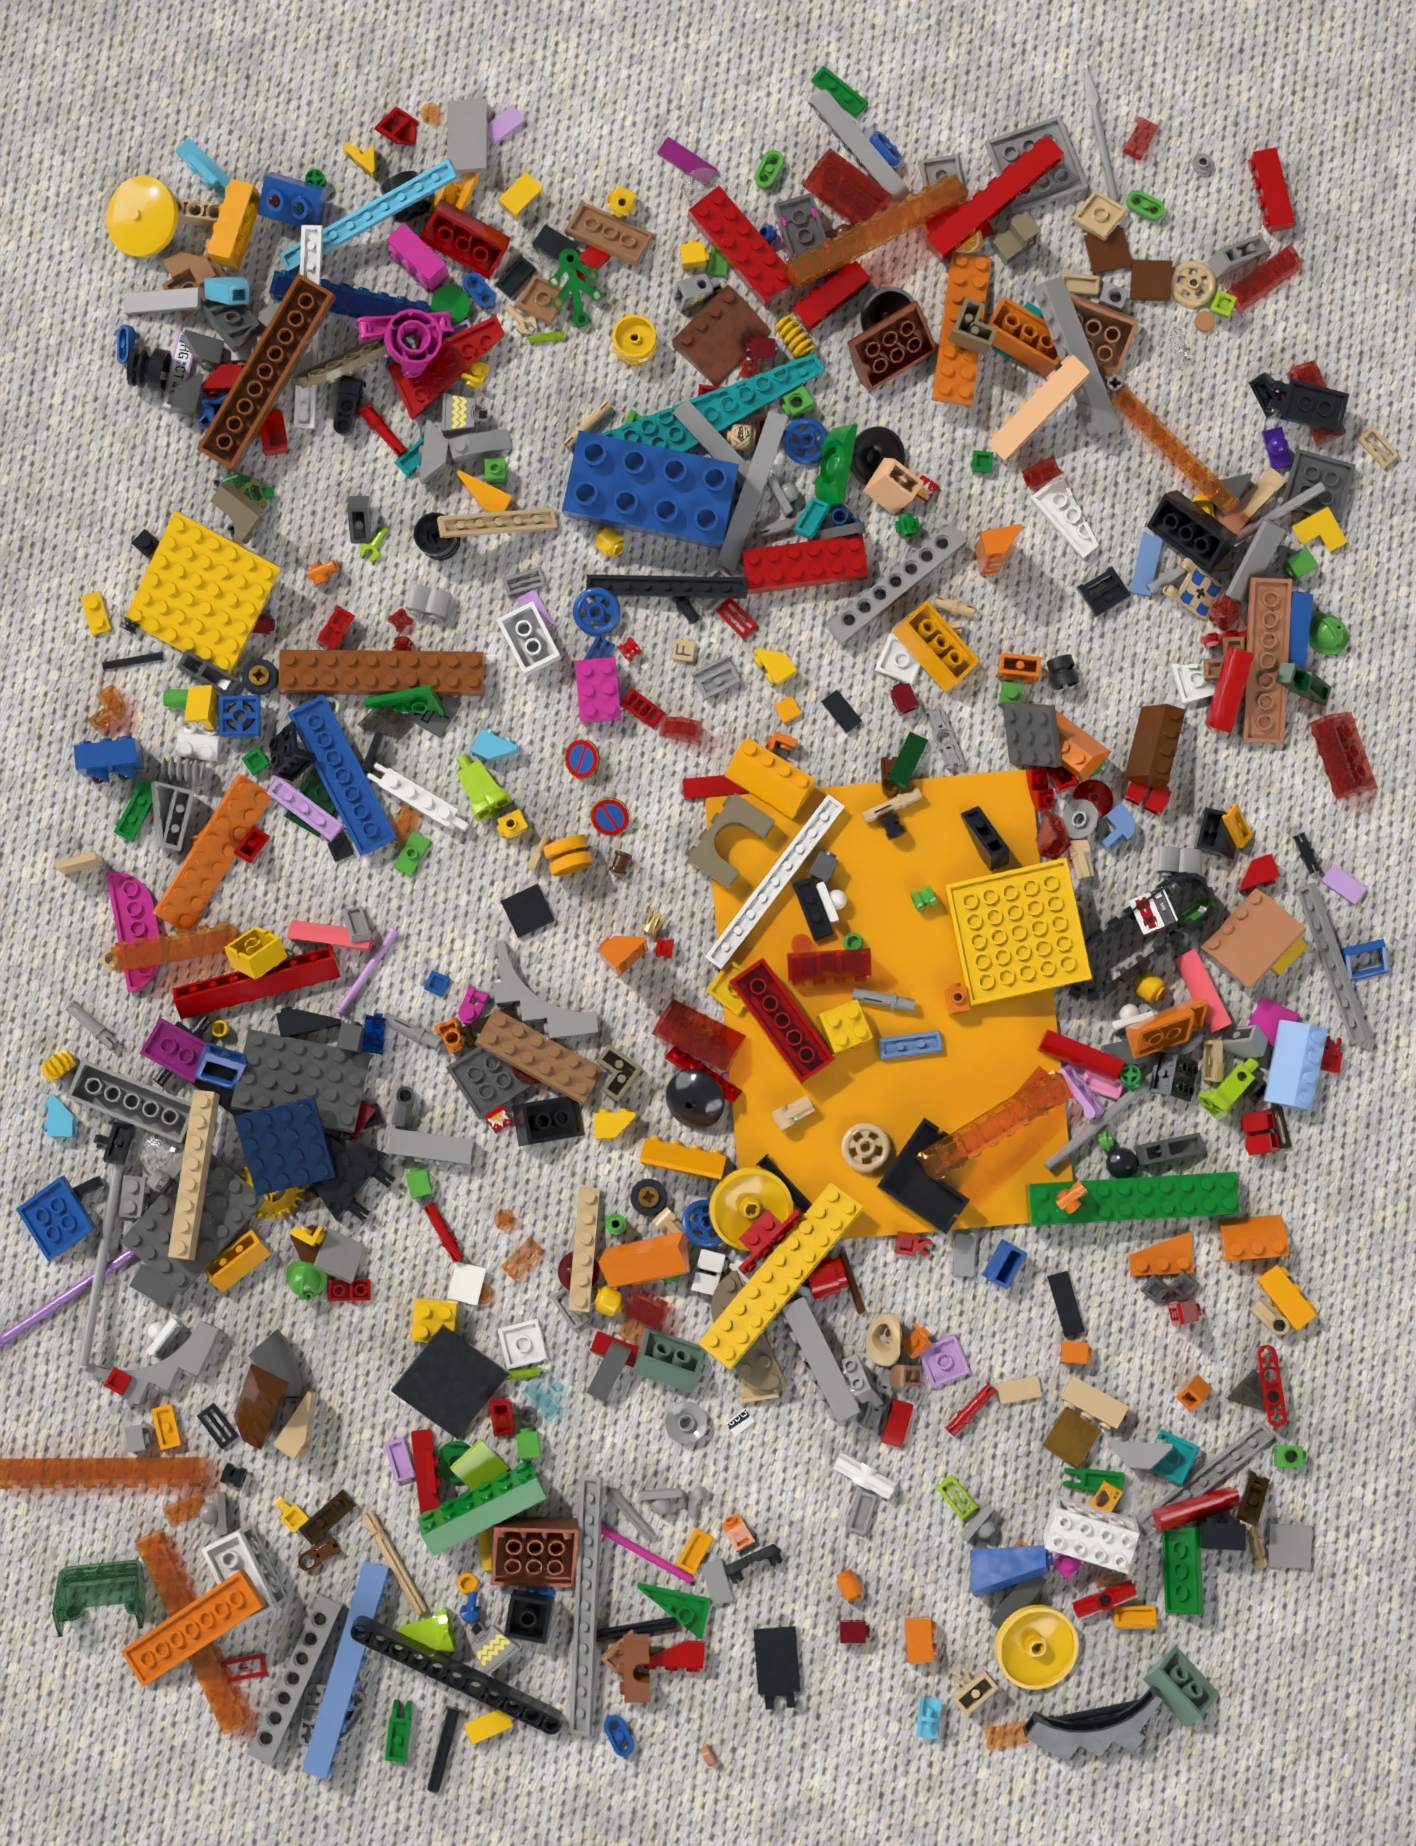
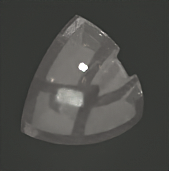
M142 1131L138 1144V1156L145 1174L150 1177L157 1169L167 1172L169 1169L167 1164L176 1148Z

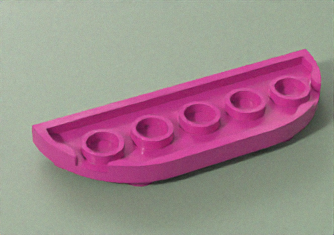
M106 872L127 990L131 993L149 984L158 973L162 963L163 946L157 916L152 913L155 909V903L148 888L137 878L122 872Z

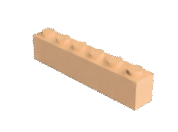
M1068 355L1060 363L1062 367L1057 372L1055 370L1052 371L1046 378L1048 381L1043 386L1039 385L1032 392L1034 396L1029 401H1023L1018 407L1019 411L1014 416L1010 415L1004 421L1005 426L991 434L989 437L991 440L988 444L1004 461H1008L1094 373L1077 355Z

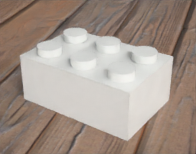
M533 601L496 619L525 677L562 659Z

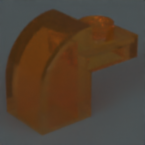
M111 684L96 694L104 708L88 718L89 723L95 729L106 727L110 723V719L118 724L125 715V700L117 687Z

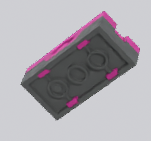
M809 193L775 203L773 213L791 270L796 276V285L835 275L836 266L813 194Z

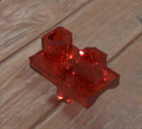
M1053 455L1022 470L1026 485L1032 489L1061 475L1062 471L1058 467Z

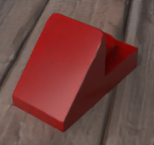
M252 826L233 853L247 862L255 864L259 853L269 841L270 836Z
M510 1399L489 1401L494 1437L515 1435L512 1401Z

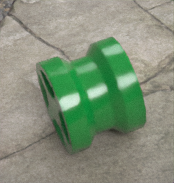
M312 169L305 175L306 182H313L315 185L318 183V186L326 187L327 182L322 171Z
M1127 1065L1121 1070L1120 1078L1125 1088L1129 1090L1140 1088L1143 1083V1077L1138 1067Z

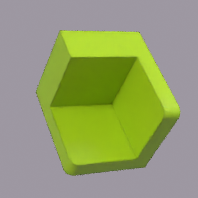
M1218 290L1209 312L1228 319L1237 297Z

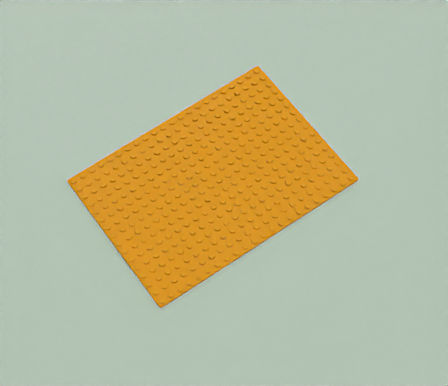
M1026 770L909 780L906 789L900 788L899 793L902 795L918 787L923 798L907 805L905 809L900 808L867 824L862 816V812L895 798L883 794L881 782L814 788L793 820L754 795L743 794L739 796L775 820V825L764 840L746 828L736 825L724 828L715 839L714 846L717 854L740 871L739 876L729 890L712 880L718 940L826 796L829 794L844 805L845 808L735 951L731 959L746 970L761 958H764L827 1048L828 1045L816 1017L821 1013L854 1001L852 1000L854 987L891 995L895 993L897 996L915 999L913 1012L897 1008L891 1010L887 1006L858 1001L873 1038L866 1043L856 1046V1049L848 1052L846 1050L833 1055L835 1058L833 1062L801 1084L797 1081L747 1008L745 1007L740 1015L737 1016L723 1005L730 1083L742 1090V1094L732 1103L738 1170L749 1167L762 1168L760 1165L756 1166V1164L765 1155L769 1154L767 1157L812 1204L830 1183L834 1184L864 1208L839 1240L897 1235L898 1231L908 1233L938 1231L876 1188L924 1117L940 1128L937 1134L940 1135L942 1131H945L959 1141L935 1175L970 1199L959 1216L953 1215L957 1220L950 1230L1028 1223L1025 1185L1073 1181L1070 1155L1051 1171H1048L1043 1164L1069 1142L1064 1088L1057 1074L1061 1069V1060L1037 1051L1047 1029L1058 1033L1053 988L970 1006L969 1012L948 1015L944 992L945 989L949 988L948 985L961 983V986H966L946 885L1040 864L1035 807L1028 788ZM891 783L885 786L888 790L897 788V786ZM728 796L709 797L705 800L708 830L712 826L710 821L717 812L720 814L724 809L722 804ZM977 806L981 808L1009 848V863L991 872L981 859L961 818V813ZM897 813L900 818L899 823L904 825L906 832L889 841L886 837V830L880 826L879 822L889 815ZM820 851L824 853L829 851L837 856L836 859L839 861L825 886L828 893L836 889L843 891L847 896V903L842 909L835 910L839 922L833 925L830 924L834 935L814 942L792 884L811 877L808 875ZM812 878L813 881H814L815 886H816L818 883H821L820 881H818V880ZM930 885L936 897L937 905L932 907L925 906L924 910L918 912L910 893L914 891L921 892L924 887ZM857 933L863 938V948L858 953H849L844 949L843 939L847 934ZM940 1030L942 1052L883 1060L880 1058L879 1038ZM807 1095L815 1111L796 1121L797 1123L780 1132L771 1113ZM859 1123L878 1125L887 1133L890 1139L891 1152L887 1162L880 1169L873 1172L865 1173L854 1170L845 1162L842 1156L841 1143L845 1133L852 1126ZM860 1132L853 1137L855 1142L863 1138ZM870 1132L868 1135L874 1141L878 1138L873 1132ZM863 1144L862 1150L867 1152L870 1150V1146ZM876 1146L875 1155L881 1156L883 1147ZM856 1147L851 1148V1156H858ZM862 1157V1164L872 1163L871 1157ZM792 1200L793 1212L798 1209L804 1215L805 1213Z

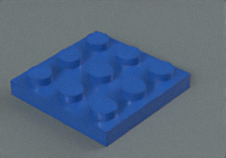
M65 1175L57 1178L16 1208L48 1262L55 1259L97 1228Z

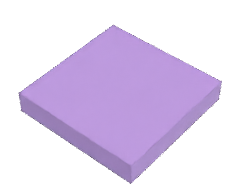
M956 1334L932 1342V1346L919 1355L931 1388L971 1373Z

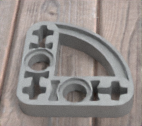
M313 1683L305 1691L298 1740L303 1746L309 1747L310 1741L306 1742V1738L303 1737V1734H306L308 1731V1726L304 1727V1723L315 1725L317 1719L314 1721L308 1720L306 1712L308 1709H315L319 1714L327 1687L326 1684ZM314 1687L317 1688V1692L321 1693L315 1700V1703H320L319 1707L307 1705V1701L312 1702L313 1695L309 1694V1691H312ZM354 1689L352 1697L359 1694V1698L363 1701L353 1706L354 1713L349 1720L346 1732L341 1733L340 1739L350 1733L362 1717L367 1701L366 1694L362 1690ZM314 1727L311 1728V1735L313 1734Z

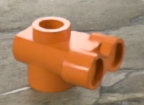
M333 559L325 562L323 565L322 562L310 565L311 569L306 572L309 580H313L314 585L318 586L322 582H329L328 574L341 571V566L338 560L334 561Z
M452 1018L447 1022L434 1026L437 1036H441L450 1054L464 1048L459 1033L461 1026L457 1018ZM452 1039L457 1040V1041H456L455 1043H453V1044L450 1043V1040H452Z
M1079 1180L1071 1189L1067 1190L1065 1188L1057 1195L1058 1200H1056V1204L1062 1211L1065 1209L1068 1214H1071L1081 1205L1078 1198H1081L1088 1191Z

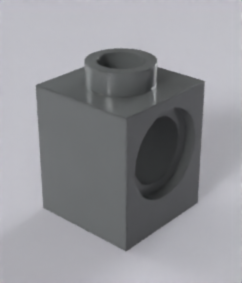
M820 851L808 875L820 882L824 881L825 885H827L838 865L839 860L836 859L837 856L829 851H825V853Z

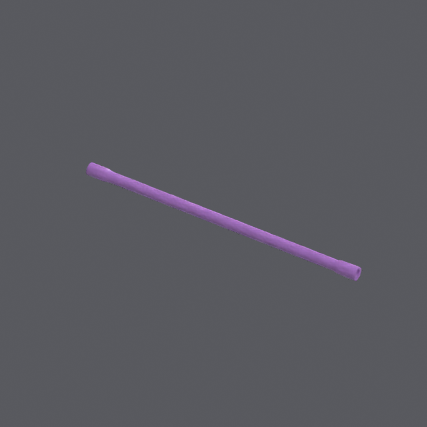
M128 1249L108 1262L104 1277L136 1257V1255ZM94 1272L0 1334V1348L90 1288Z

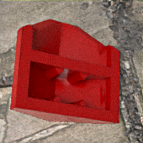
M395 106L375 126L374 130L396 144L411 146L417 139L416 126H418V120Z

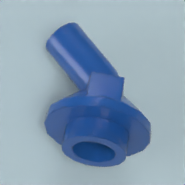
M470 1591L468 1604L462 1605L459 1614L464 1621L475 1622L480 1617V1607L476 1606L477 1592Z

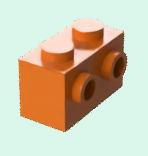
M1001 653L998 662L997 678H1001L1005 682L1022 680L1024 684H1034V682H1038L1040 677L1042 657Z
M930 1617L904 1618L907 1662H933V1656H937L936 1643H932V1635H936L935 1622H931Z

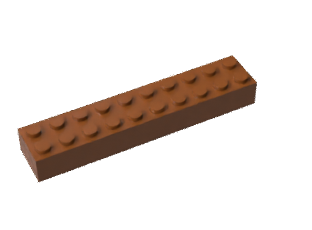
M297 274L199 443L197 450L233 472L237 471L336 300L334 293L301 274Z
M280 649L278 690L281 694L385 695L431 685L437 695L484 696V652Z

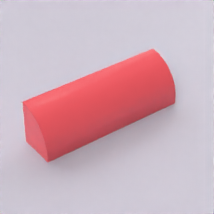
M292 920L289 925L287 938L292 941L371 952L374 931H370L371 940L351 943L346 927Z
M1196 949L1174 959L1191 997L1208 1000L1204 1023L1209 1033H1214L1232 1024Z

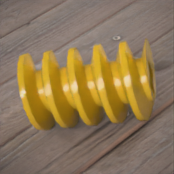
M790 314L780 320L774 329L775 332L779 333L780 339H784L783 343L788 346V351L793 352V358L799 359L809 355L816 348V344L809 346L812 339H804L808 333L806 331L800 333L803 326L796 327L795 325L799 320H791L793 314Z

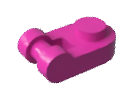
M469 986L458 1011V1016L463 1023L472 1024L476 1022L489 997V993L485 991L482 993L476 990V987ZM472 997L479 1000L477 1006L470 1003Z

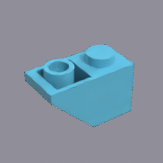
M244 276L204 278L205 299L228 305L249 304V284Z
M481 729L470 751L481 759L493 762L517 753L519 748L516 745V741L508 737L502 739L497 736V732L491 729L486 731Z
M49 1094V1099L45 1103L48 1120H45L44 1131L47 1132V1136L76 1138L77 1117L58 1096Z

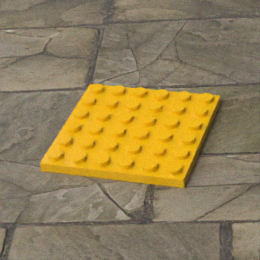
M174 511L125 617L138 623L142 630L183 652L187 649L232 675L282 567L183 513Z
M1067 858L946 885L970 1006L1093 980Z

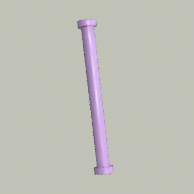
M391 927L388 929L389 933L339 1007H335V1010L342 1015H346V1009L395 937L400 935Z

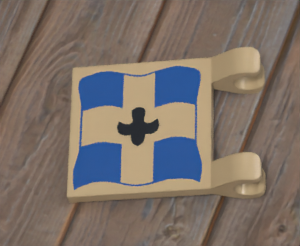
M1180 558L1178 565L1189 571L1179 591L1170 585L1165 586L1162 593L1177 601L1198 618L1206 621L1224 586L1196 566L1191 559Z

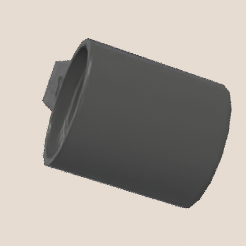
M403 1086L397 1090L392 1125L410 1128L416 1098L413 1088ZM404 1090L411 1092V1099L407 1102L401 1099V1093Z

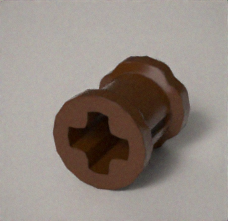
M615 850L613 864L609 866L608 870L626 876L627 872L625 870L632 856Z

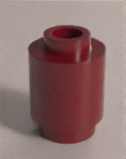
M260 614L252 633L270 635L271 631L275 630V619H272L270 614Z

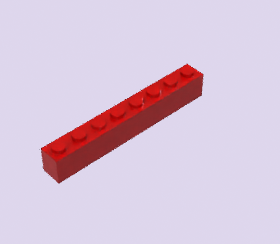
M1049 136L1037 140L1033 145L1034 148L1029 152H1023L1014 165L1009 164L1003 170L1001 176L991 179L988 187L983 191L981 189L977 191L968 204L966 202L963 203L955 215H949L942 222L943 225L938 229L934 228L928 233L926 245L941 262L947 259L1063 160L1064 152Z
M333 946L286 958L278 966L273 967L256 980L240 971L173 988V1001L180 1019L191 1018L199 1014L233 1007L237 1004L252 1002L267 996L270 997L282 992L334 980L341 977L339 963Z

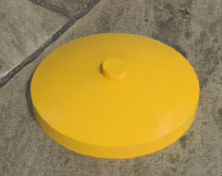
M149 176L133 177L122 183L112 195L106 215L107 230L114 245L122 252L140 258L150 257L162 251L173 238L178 224V205L173 192L165 183Z
M742 1168L727 1175L716 1186L710 1200L709 1215L716 1233L725 1243L736 1249L749 1251L738 1238L767 1209L783 1223L793 1213V1202L788 1188L777 1175L762 1168Z
M1030 1605L1014 1612L1000 1627L995 1640V1658L1002 1673L1013 1684L1030 1690L1044 1689L1055 1685L1070 1672L1078 1655L1079 1641L1073 1624L1061 1611L1047 1605Z

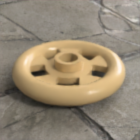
M1187 261L1178 265L1173 270L1171 295L1179 304L1185 307L1196 308L1207 304L1213 298L1217 282L1214 273L1207 265L1198 261ZM1189 269H1196L1197 275H1189ZM1179 276L1185 277L1183 284L1177 283ZM1206 276L1209 284L1203 285L1201 277ZM1190 281H1195L1197 285L1191 286ZM1182 290H1185L1190 296L1185 298L1180 293ZM1202 290L1205 295L1198 299L1196 294Z
M859 1123L852 1126L845 1133L841 1143V1152L845 1162L854 1170L865 1173L873 1172L880 1169L887 1162L891 1152V1143L887 1133L878 1125ZM860 1132L863 1138L855 1142L853 1137ZM870 1132L878 1136L876 1141L868 1137ZM868 1144L870 1150L867 1152L863 1151L862 1145ZM876 1146L883 1147L881 1156L875 1155ZM856 1147L858 1154L856 1157H852L850 1149ZM862 1157H871L872 1163L862 1164Z

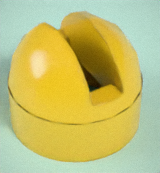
M218 1020L212 1025V1033L217 1037H225L230 1031V1027L225 1021ZM221 1024L224 1025V1033H223V1034H222V1025H221Z

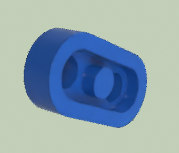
M875 131L869 138L870 142L890 166H897L902 160L900 152L883 133Z
M467 274L463 279L465 291L480 308H492L496 303L494 291L479 274ZM476 282L477 286L472 288L470 283ZM484 297L490 298L488 302L482 301Z
M125 324L120 326L117 333V360L120 364L127 365L130 352L135 344L136 332L132 326Z
M616 1714L610 1715L604 1723L606 1735L615 1753L621 1757H627L634 1751L635 1742L621 1716ZM617 1722L619 1724V1727L617 1729H612L611 1723ZM622 1741H626L628 1743V1747L626 1749H622L620 1747V1743Z

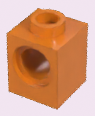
M1061 1341L1060 1362L1087 1364V1360H1091L1092 1348L1088 1347L1089 1343Z

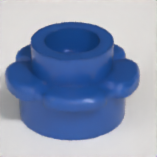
M772 225L763 226L759 230V233L769 245L775 241L777 235Z

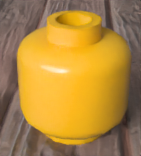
M612 527L600 529L595 535V547L607 557L618 556L625 548L624 537Z
M1147 972L1143 976L1140 974L1134 982L1136 995L1149 1003L1158 1002L1166 991L1164 980L1151 972Z
M604 1286L601 1289L598 1288L592 1298L595 1311L608 1317L614 1316L617 1312L620 1313L624 1306L621 1292L608 1286Z

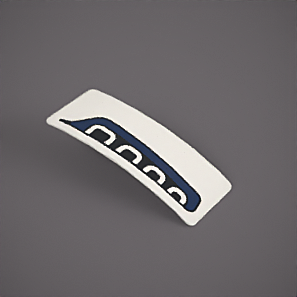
M744 1408L726 1422L725 1425L736 1437L755 1421Z

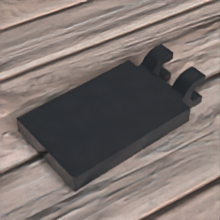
M1290 379L1288 384L1275 380L1271 392L1282 394L1281 402L1271 399L1267 405V412L1281 413L1279 419L1336 434L1340 433L1349 393L1295 379Z
M796 1626L753 1629L758 1694H765L766 1710L774 1709V1696H786L787 1708H795L794 1692L800 1691Z

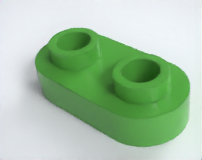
M770 150L763 157L755 173V184L759 188L768 189L774 184L783 166V155L779 151ZM774 159L777 161V164L772 165L770 161ZM765 176L768 178V181L763 182L761 178Z
M1140 190L1130 192L1126 200L1129 210L1150 221L1160 220L1165 211L1164 204L1160 200ZM1133 200H1139L1140 204H1133ZM1151 209H1156V210H1157V213H1156V214H1152V213L1150 212V210H1151Z

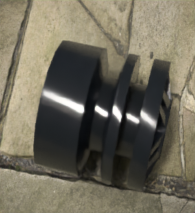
M405 171L387 179L380 187L382 196L418 176V172ZM427 196L392 216L393 220L397 223H403L425 214L432 206L430 198Z
M134 344L127 363L128 385L133 387L137 385L139 388H144L147 383L149 390L164 392L167 380L161 379V371L169 373L172 362L171 351L155 348L153 353H151L149 346H144L143 348L140 344Z
M431 512L423 515L414 526L413 537L415 543L427 557L433 560L443 561L450 559L460 548L461 537L443 538L438 540L437 543L435 537L440 536L437 518L446 515Z

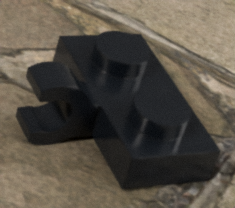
M114 1122L110 1137L95 1135L94 1143L97 1144L96 1147L106 1149L103 1156L105 1163L125 1165L136 1129L133 1124Z

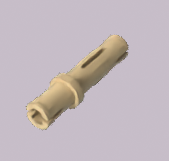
M604 400L580 426L574 428L575 431L562 442L563 445L572 452L576 445L578 431L591 432L614 410L613 407Z
M917 787L902 795L899 793L896 795L897 797L862 812L866 824L900 808L905 809L907 805L922 799L919 788Z

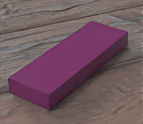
M670 137L666 139L657 152L659 156L704 186L708 185L717 172V168Z

